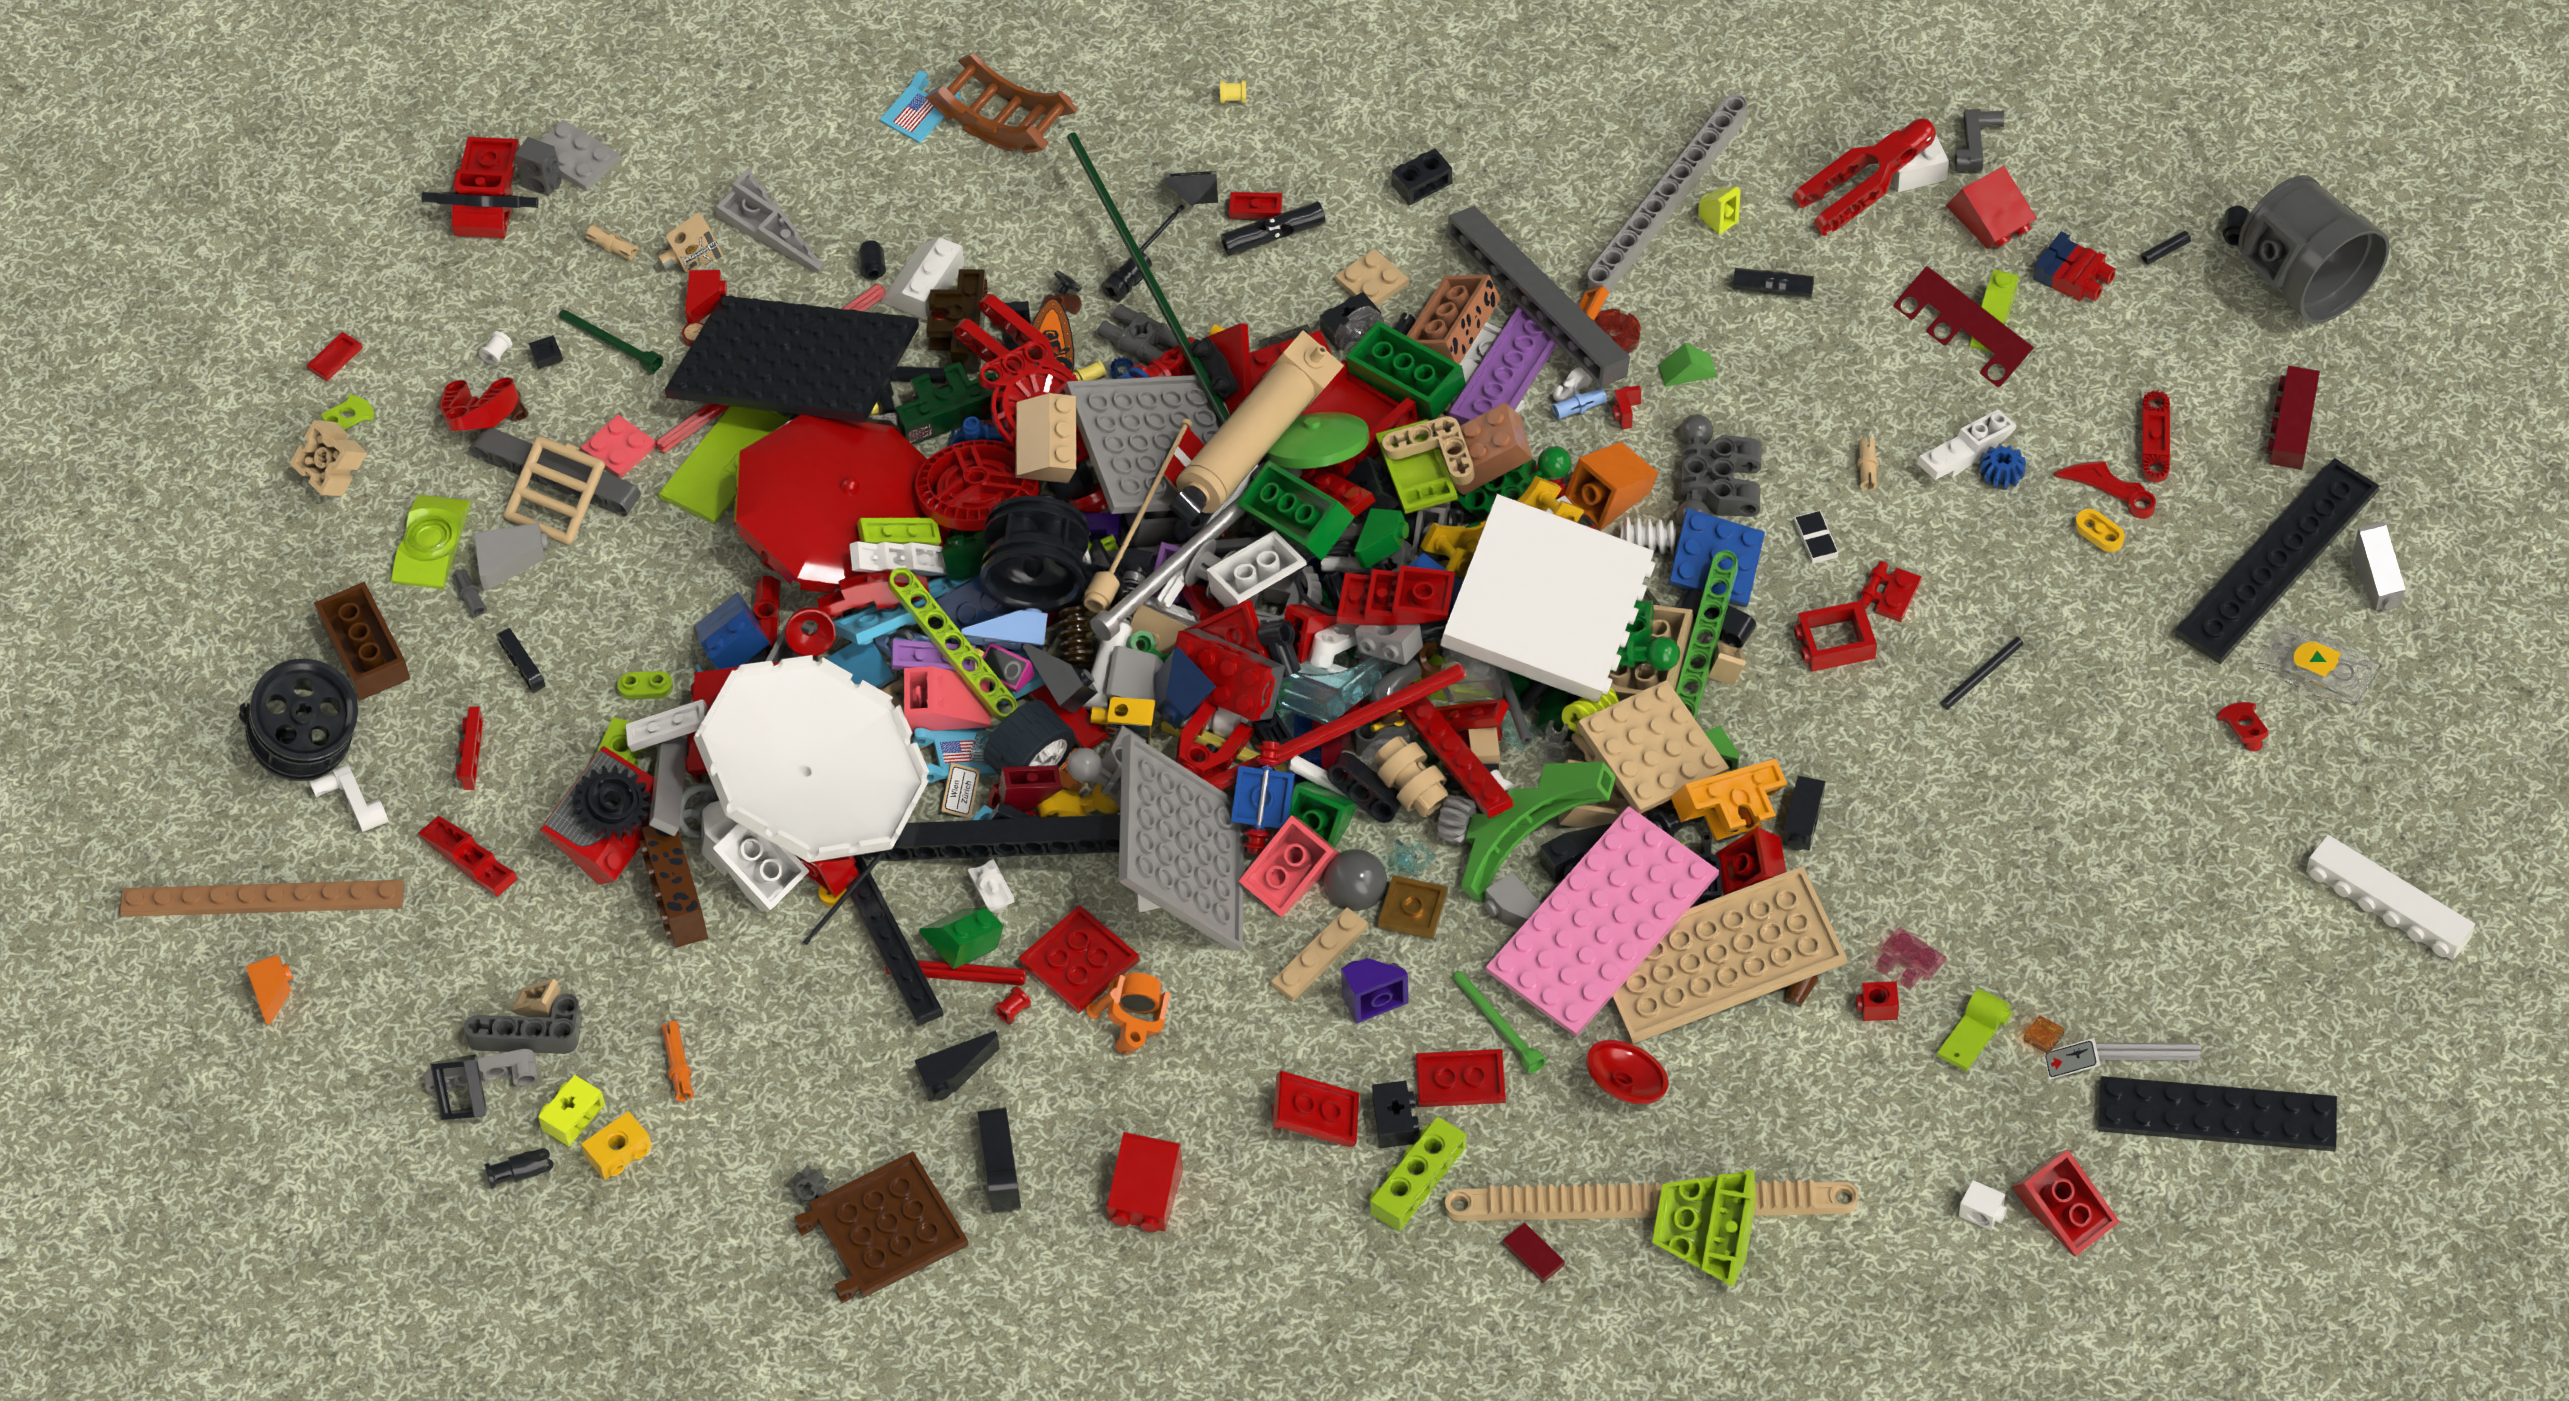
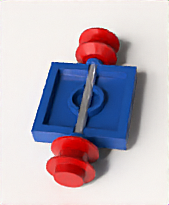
M1262 741V746L1256 745L1261 750V754L1255 757L1254 760L1258 764L1265 766H1262L1261 769L1245 766L1238 767L1231 822L1252 824L1253 828H1256L1248 829L1244 832L1249 839L1248 843L1242 844V846L1247 847L1248 853L1261 854L1266 847L1265 839L1272 837L1267 831L1261 829H1264L1265 826L1281 829L1290 815L1295 774L1273 771V768L1270 766L1276 767L1282 763V761L1277 759V754L1284 751V749L1278 748L1279 743Z

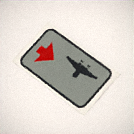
M2095 1038L2044 1052L2049 1079L2100 1066Z

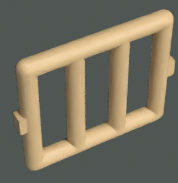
M543 436L536 437L504 511V519L520 526L539 523L541 533L546 532L547 537L567 545L572 544L603 473L605 462L578 451L579 448L567 443L565 446ZM544 448L592 467L587 483L538 464L537 461L542 449ZM532 473L582 492L577 506L573 507L526 488ZM521 499H527L572 517L566 532L516 513Z

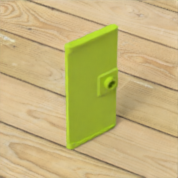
M730 406L667 484L657 494L658 498L715 525L736 498V473L740 451L792 419L776 411Z

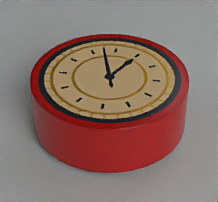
M695 321L684 326L682 336L687 346L691 347L704 323Z

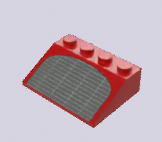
M605 746L599 749L539 829L599 885L614 882L640 848L639 840L644 839L642 829L639 831L633 828L632 837L622 832L621 841H618L615 834L611 835L609 841H606L605 833H601L598 838H595V829L586 833V822L578 824L577 818L579 815L573 814V806L575 804L572 803L573 795L576 794L575 786L582 785V776L590 779L592 769L601 774L602 766H605L608 772H612L614 765L617 766L618 773L620 774L624 769L628 768L629 778L635 774L639 775L637 784L646 783L644 792H650L649 803L652 802L654 777ZM612 800L605 802L610 806L618 805V803ZM650 811L647 812L649 814L647 822H642V828L650 826Z

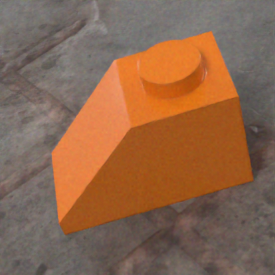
M279 955L246 966L266 1025L272 1023L291 992L288 981L292 980L293 977L288 963L282 965Z

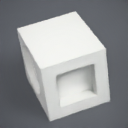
M1973 1180L1961 1201L1959 1217L1991 1231L1995 1223L2001 1224L2006 1215L2007 1207L2004 1206L2006 1194Z

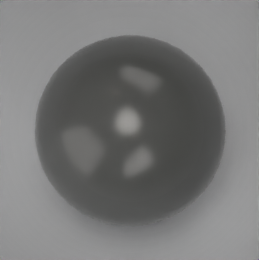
M1350 849L1336 855L1328 864L1324 874V888L1328 898L1336 906L1342 909L1348 907L1352 911H1361L1373 907L1382 899L1387 888V874L1383 864L1375 855L1361 849Z

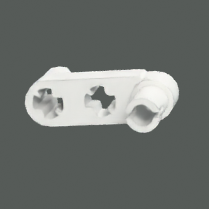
M1337 623L1317 632L1314 635L1308 656L1310 664L1316 667L1330 668L1336 654L1358 645L1355 630L1359 625Z
M348 764L332 770L333 773L309 781L316 798L338 788L343 790L362 832L389 822L379 799L366 804Z

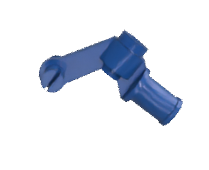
M968 417L964 420L961 428L957 429V433L955 429L951 431V441L947 444V447L956 443L981 439L999 442L1006 441L999 434L996 426H991L990 423H987L985 426L978 418ZM1003 426L1006 432L1010 435V432L1006 429L1005 426Z

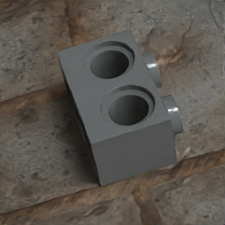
M527 137L515 154L522 187L550 196L552 191L558 189L562 182L555 147Z

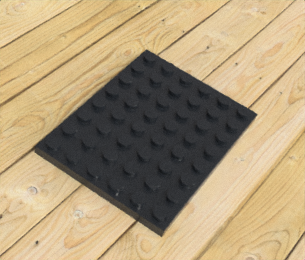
M732 295L721 296L664 389L666 398L866 422L918 330L919 320L916 317L905 315H890L854 309L847 310L782 301L759 300L757 298H742Z

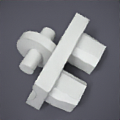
M994 859L981 867L968 869V874L978 894L990 912L998 913L1005 910L1009 904L1015 902Z

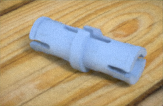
M1598 387L1583 394H1573L1572 398L1554 403L1551 408L1554 417L1561 420V418L1575 413L1583 414L1586 412V409L1605 404L1607 397L1603 388Z

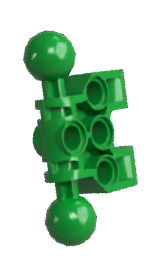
M1549 446L1539 455L1538 469L1536 471V461L1532 459L1465 495L1455 488L1458 500L1475 517L1485 519L1491 512L1497 494L1512 500L1519 499L1531 485L1535 476L1545 480H1560L1567 476L1571 470L1572 460L1564 448ZM1471 523L1466 528L1479 526V523Z
M1636 600L1634 608L1639 610L1634 624L1628 623L1625 631L1630 632L1625 648L1620 646L1618 648L1617 654L1621 656L1617 669L1622 668L1623 665L1635 668L1636 662H1648L1649 666L1662 672L1672 669L1677 665L1680 658V649L1677 643L1665 636L1652 640L1654 621L1653 600H1642V602Z

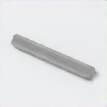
M2096 1043L2099 1060H2200L2201 1047L2198 1043Z

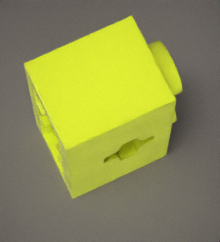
M574 1075L569 1082L562 1084L556 1097L541 1109L538 1118L542 1130L569 1147L605 1106L602 1091Z

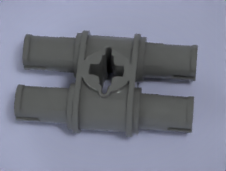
M1123 304L1117 305L1113 312V318L1128 326L1126 329L1122 330L1106 320L1098 327V335L1111 341L1115 344L1117 350L1133 355L1140 362H1150L1162 356L1164 352L1155 347L1157 344H1162L1171 349L1178 345L1174 334L1169 330L1167 324L1159 323L1148 317L1147 313H1137Z

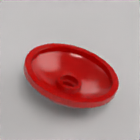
M1603 1040L1592 1045L1586 1055V1067L1593 1081L1604 1092L1618 1100L1631 1104H1650L1662 1099L1668 1089L1669 1079L1662 1065L1648 1052L1633 1044L1618 1040Z

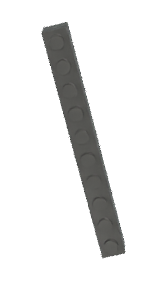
M1475 206L1449 215L1446 236L1486 275H1490L1492 281L1594 381L1603 387L1627 377L1630 363L1628 353L1610 335L1606 334L1578 304H1575L1547 274L1543 273L1516 244L1512 243L1485 214L1481 213Z

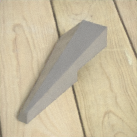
M747 168L732 184V191L716 206V217L819 274L824 267V263L818 260L812 252L811 246L803 241L796 227L777 203L770 199L766 194V189L763 185H759L753 177L751 170Z

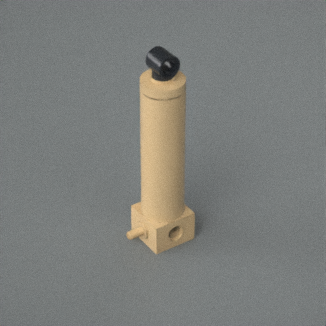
M1303 330L1264 374L1263 379L1180 473L1176 481L1179 495L1168 507L1188 525L1200 512L1214 513L1219 510L1296 418L1306 410L1344 365Z

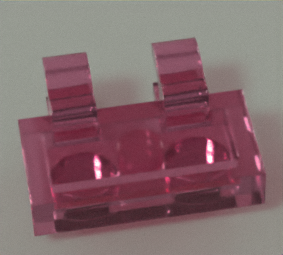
M1899 927L1884 943L1882 948L1884 953L1879 958L1881 964L1877 970L1888 975L1898 962L1903 964L1907 969L1902 974L1905 979L1901 982V985L1911 990L1921 977L1930 981L1946 962V956Z

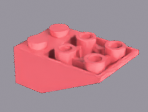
M933 666L904 668V715L912 732L917 728L940 731L991 727V713L956 671ZM981 681L979 683L980 689L984 692H990V681Z

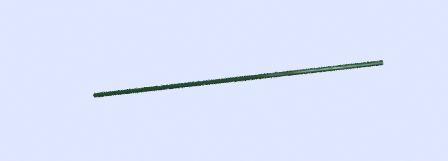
M1075 132L1070 133L1067 139L1223 425L1230 417L1218 393L1212 388L1211 380L1198 356L1193 355L1190 348L1191 343ZM1321 584L1322 602L1320 604L1335 610ZM1356 646L1345 650L1349 659H1355L1359 656Z

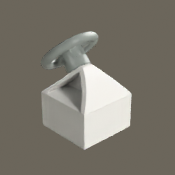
M698 783L690 786L683 792L679 829L689 837H701V854L725 876L728 871L712 848L738 822L725 815L714 786L707 783ZM703 791L699 802L695 803L693 807L684 808L686 802L693 794ZM711 796H713L715 802L713 803L709 802ZM684 818H696L701 823V829L690 828L685 823Z

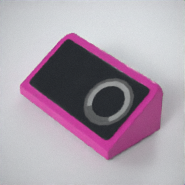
M991 643L982 658L1004 686L1015 692H1018L1035 676L1031 661L996 644Z

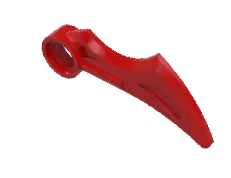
M2106 461L2080 463L2054 472V477L2093 486L2128 503V511L2136 518H2149L2155 511V496L2151 492L2146 491L2140 483L2126 482L2115 477L2109 471ZM2145 501L2149 506L2147 508H2138L2135 506V503Z

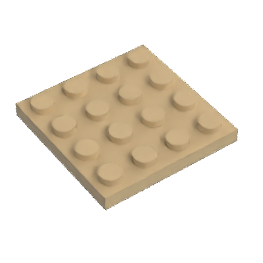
M1668 680L1579 720L1575 726L1598 760L1604 762L1616 776L1615 784L1631 807L1639 814L1671 800L1670 797L1685 784L1726 773L1729 769L1724 759Z

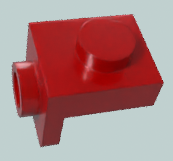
M1639 385L1626 386L1614 390V405L1611 407L1614 421H1619L1622 430L1632 428L1633 412L1631 406L1641 404L1642 390Z

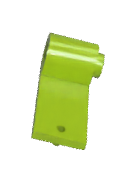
M1980 987L1977 988L1967 1005L1964 1017L1944 1042L1936 1056L1967 1072L2000 1025L2006 1026L2013 1014V1011L2010 1010L2011 1004Z

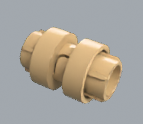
M1397 736L1387 742L1375 754L1374 758L1381 767L1377 775L1388 788L1397 785L1401 789L1397 799L1407 811L1416 809L1422 817H1428L1443 806V802L1449 797L1447 790L1443 787L1447 779L1435 765L1429 768L1425 767L1423 763L1427 755L1416 742L1407 744L1402 737Z

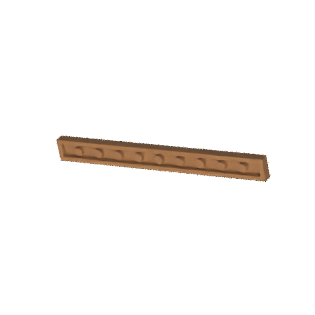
M403 880L123 888L120 913L122 917L402 909L405 884Z

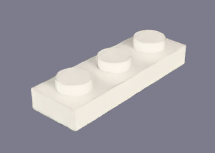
M702 699L626 724L628 747L633 752L698 731L708 713L707 704Z

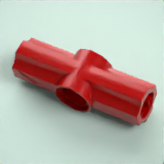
M763 576L760 580H757L756 603L753 608L757 622L770 641V644L765 647L766 656H769L778 639L781 623L779 616L781 581L773 576Z

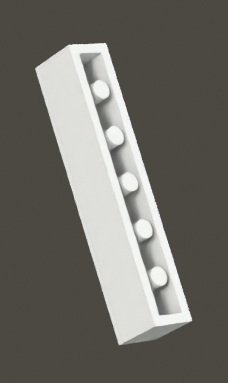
M2327 835L2309 857L2306 872L2315 881L2324 882L2331 886L2338 895L2354 900L2364 911L2373 912L2380 916L2387 925L2403 930L2413 941L2426 944L2440 957H2447L2453 961L2472 937L2475 923L2330 835Z

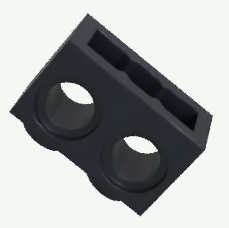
M1436 148L1422 153L1417 158L1401 164L1392 170V186L1409 206L1453 183L1452 167Z

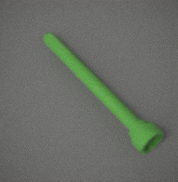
M1456 971L1453 974L1455 982L1521 1055V1065L1529 1074H1533L1543 1068L1547 1062L1546 1057L1538 1049L1529 1048L1461 971Z

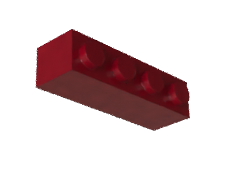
M2288 365L2286 376H2280L2278 391L2283 392L2282 397L2277 396L2274 412H2278L2279 416L2278 418L2273 417L2270 433L2275 434V439L2269 438L2266 454L2271 455V465L2303 469L2320 371Z

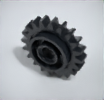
M614 765L612 772H608L607 768L602 766L601 774L592 769L590 779L582 776V785L575 786L576 794L573 795L572 803L575 804L573 806V814L579 815L577 823L583 824L586 822V833L595 829V838H598L601 833H605L606 841H609L611 835L615 834L618 841H621L622 832L632 837L633 828L639 831L642 829V822H647L649 814L647 812L650 811L651 803L648 802L650 800V792H644L646 783L637 784L638 774L629 778L628 768L624 769L620 774L618 773L617 766ZM612 800L618 803V805L610 806L605 802Z

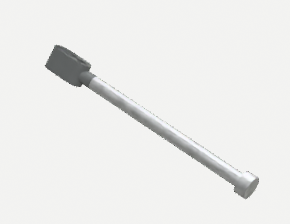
M1267 460L1261 463L1252 472L1251 475L1253 479H1255V477L1267 463ZM1281 467L1298 478L1302 475V469ZM1243 493L1109 612L1102 610L1093 617L1090 625L1094 633L1105 641L1111 640L1119 633V624L1187 565L1210 538L1216 539L1245 513L1236 504Z

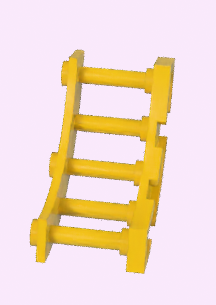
M1535 476L1531 485L1517 500L1520 503L1545 512L1549 508L1553 512L1552 514L1576 523L1585 511L1562 500L1558 502L1556 497L1562 488L1556 483ZM1487 520L1480 522L1479 526L1471 528L1432 523L1420 546L1424 551L1446 555L1450 561L1445 569L1454 571L1455 576L1465 578Z

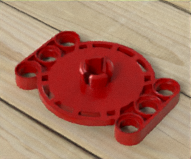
M1030 341L987 362L982 366L978 374L979 384L985 389L994 390L990 407L992 420L999 434L1015 449L1016 403L1048 393L1066 395L1064 391L1066 382L1077 381L1075 377L1065 370L1044 363L1048 356V349L1040 341ZM1036 349L1041 353L1042 358L1038 360L1032 359L1028 351ZM1006 361H1017L1020 369L1016 371L1009 369ZM984 372H995L998 376V380H987L984 376ZM996 401L1000 402V414L998 415ZM1001 422L1004 423L1006 429L1010 432V435L1003 428ZM1077 422L1076 450L1078 456L1076 457V464L1090 458Z

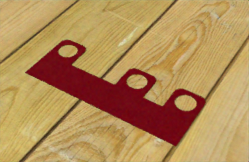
M1928 266L1921 271L1893 305L1903 315L1913 320L1929 303L1940 314L1926 332L1943 346H1946L1959 330L1963 329L1993 352V357L1981 369L1980 374L1996 387L2002 386L2034 349L2031 344ZM1913 297L1917 300L1918 306L1914 312L1905 313L1902 311L1901 303L1905 298ZM1939 323H1947L1951 328L1949 336L1944 339L1937 338L1934 334V329ZM1994 364H2000L2005 369L2004 376L1999 380H1992L1988 376V369Z

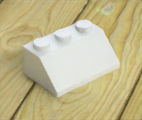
M940 237L918 245L882 298L881 303L927 320L928 316L932 314V310L929 308L930 289L948 290L957 277L959 269H962L965 265L962 246Z
M1273 531L1208 568L1207 575L1210 591L1225 607L1234 606L1307 564L1301 555L1276 531Z

